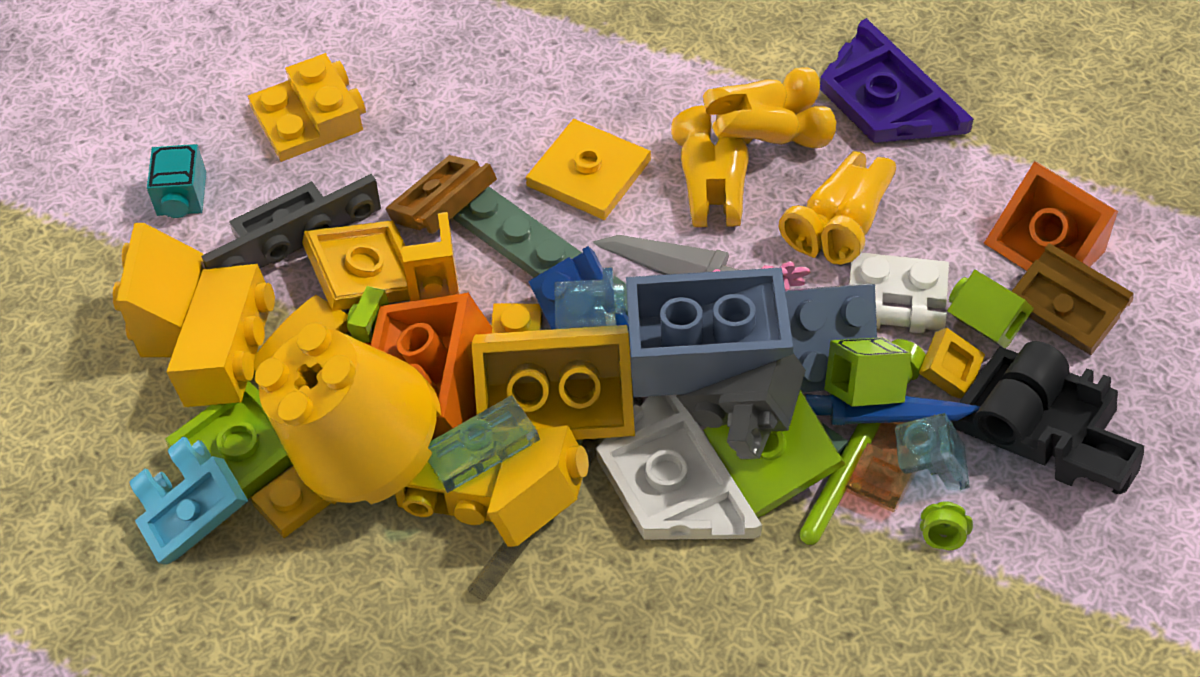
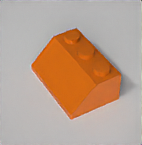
M469 292L380 306L370 346L413 366L431 384L437 394L441 407V416L436 417L434 434L428 447L432 452L458 437L473 438L477 410L471 343L476 334H492L493 328Z

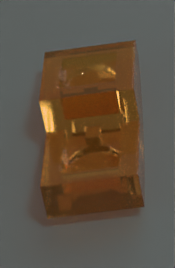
M926 422L881 423L871 444L867 443L846 486V492L895 512L936 436L937 427Z

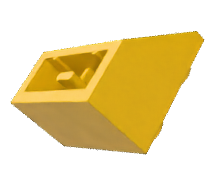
M134 223L130 243H124L123 273L121 281H116L113 287V305L116 311H121L125 320L126 336L128 340L134 342L140 357H172L202 270L205 269L201 257L204 254L146 223Z

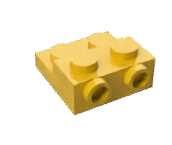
M326 53L286 67L288 81L247 95L255 116L281 162L363 131L360 115L366 113V108L361 94L357 88L348 91L346 86L349 85V79L340 60L332 63Z

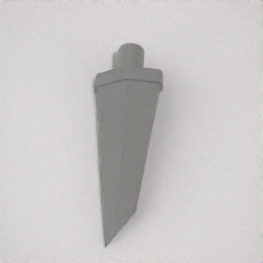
M615 235L593 241L600 248L663 275L712 272L715 269L720 271L739 270L726 266L729 253L721 250L714 251L624 235Z

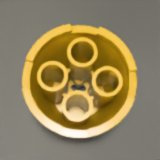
M321 323L308 324L298 335L285 342L271 358L264 360L255 372V381L259 385V398L262 408L298 476L304 484L327 502L335 505L337 502L352 503L365 500L371 505L381 502L406 487L421 472L433 453L428 447L434 434L436 417L441 416V407L437 394L431 384L417 369L407 362L338 330L326 328Z

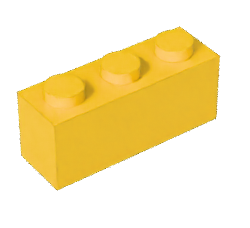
M258 264L202 270L166 371L184 407L242 402L247 382L251 381L254 375V360L258 347L264 342V327L268 314L273 311L275 306L273 287L270 283L265 282Z

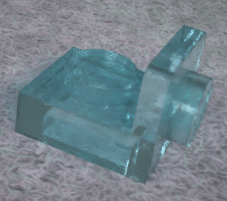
M613 267L603 268V279L554 282L556 329L617 325L616 314H626L624 283L615 284Z
M946 413L898 424L895 427L898 465L903 473L908 474L928 469L932 476L938 474L948 490L970 488L965 444Z

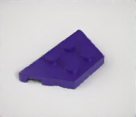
M867 18L858 24L855 37L850 43L845 42L838 52L837 60L830 63L821 75L820 90L873 143L962 135L971 132L974 119Z

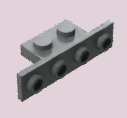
M372 174L367 175L324 197L311 181L230 220V227L236 239L202 255L205 269L258 264L259 268H262L273 262L281 261L289 254L303 248L304 231L343 227L366 219L372 213L381 209L376 179Z

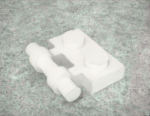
M860 253L851 262L849 285L875 284L877 329H880V325L908 327L909 333L924 334L925 329L940 331L946 326L947 312L927 310V307L942 309L946 307L949 262L871 253ZM883 302L911 305V308L885 306Z

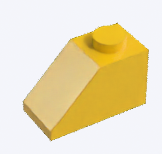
M568 425L510 432L487 511L488 516L507 547L520 545L577 500L582 478L586 477L588 473L589 462L585 448L579 446Z

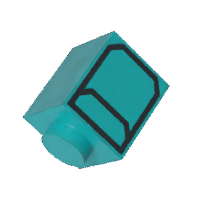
M198 144L152 147L147 191L157 216L166 215L171 218H181L187 214L203 213L207 172Z

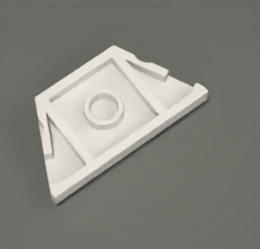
M676 395L649 396L640 407L635 404L633 407L635 436L605 438L596 448L599 464L644 540L755 539L761 536V522L698 423Z

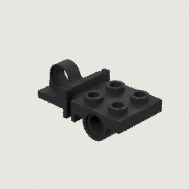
M1040 341L1026 343L1019 353L999 346L959 402L980 406L979 410L957 421H951V428L1041 465L1046 466L1052 456L1055 457V480L1069 486L1073 485L1076 478L1084 477L1092 482L1096 481L1113 488L1111 492L1115 494L1125 493L1139 473L1144 456L1145 445L1105 430L1117 411L1118 390L1111 388V377L1103 375L1098 384L1093 383L1094 371L1086 368L1082 376L1070 373L1069 364L1065 356L1055 347Z

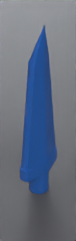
M831 393L830 395H805L814 413L821 416H830L832 425L957 421L977 412L980 406L909 396H905V403L852 407Z

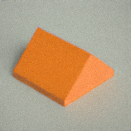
M1034 161L984 241V244L1026 271L1045 252V247L1048 243L1091 267L1106 251L1118 211Z

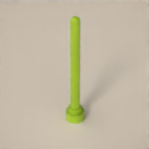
M904 339L893 340L892 343L912 353L909 383L920 375L919 371L926 354L918 345ZM859 423L841 454V458L846 465L829 476L800 530V538L805 544L814 545L820 540L882 423Z

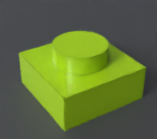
M367 286L358 304L355 303L350 308L347 317V329L353 338L361 342L371 343L379 307L389 305L384 289Z

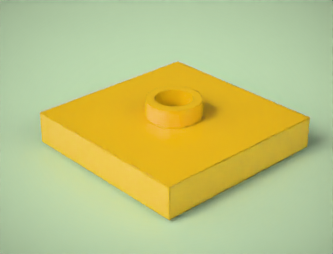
M573 118L527 174L526 186L605 220L651 161V151Z
M393 220L304 231L302 244L332 311L350 309L353 304H358L367 286L384 289L389 303L410 300L401 247L405 246V243Z

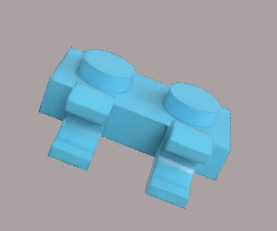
M182 437L168 449L172 461L185 478L175 488H173L164 472H159L155 477H152L148 469L142 470L129 481L133 492L146 510L135 522L156 560L161 564H169L181 557L248 502L247 497L225 460L211 457L205 444L199 440L191 446L187 437Z

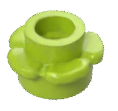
M943 501L931 504L921 512L922 521L920 522V529L923 531V538L928 545L933 548L951 551L960 548L966 542L967 535L973 529L972 518L965 515L966 511L963 507L953 502Z

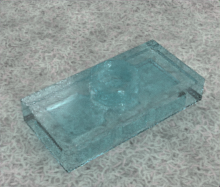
M513 395L432 440L428 448L433 453L428 463L446 492L449 493L539 441L540 438L535 426Z

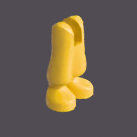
M809 67L794 68L786 75L783 83L779 80L765 79L748 84L708 89L703 95L706 113L711 115L725 114L719 117L712 125V129L717 137L751 138L780 145L794 141L804 147L822 148L832 141L836 131L835 115L830 108L825 106L811 107L819 95L820 81L815 70Z
M703 105L686 109L673 118L671 134L674 141L682 146L681 162L687 182L693 227H707L709 205H723V213L726 215V227L740 226L743 212L744 182L749 160L747 144L753 139L718 137V142L714 145L711 142L712 115L706 113L705 106ZM725 114L716 115V120Z
M858 151L851 152L836 171L810 196L807 201V207L796 205L784 212L779 220L781 236L796 251L816 258L822 249L825 258L832 264L842 265L852 262L864 249L865 235L870 230L881 198L895 175V161L885 157H877L867 169L866 155Z

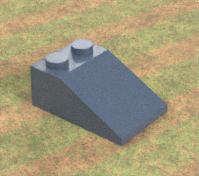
M782 267L626 277L633 397L688 394L793 354V342Z

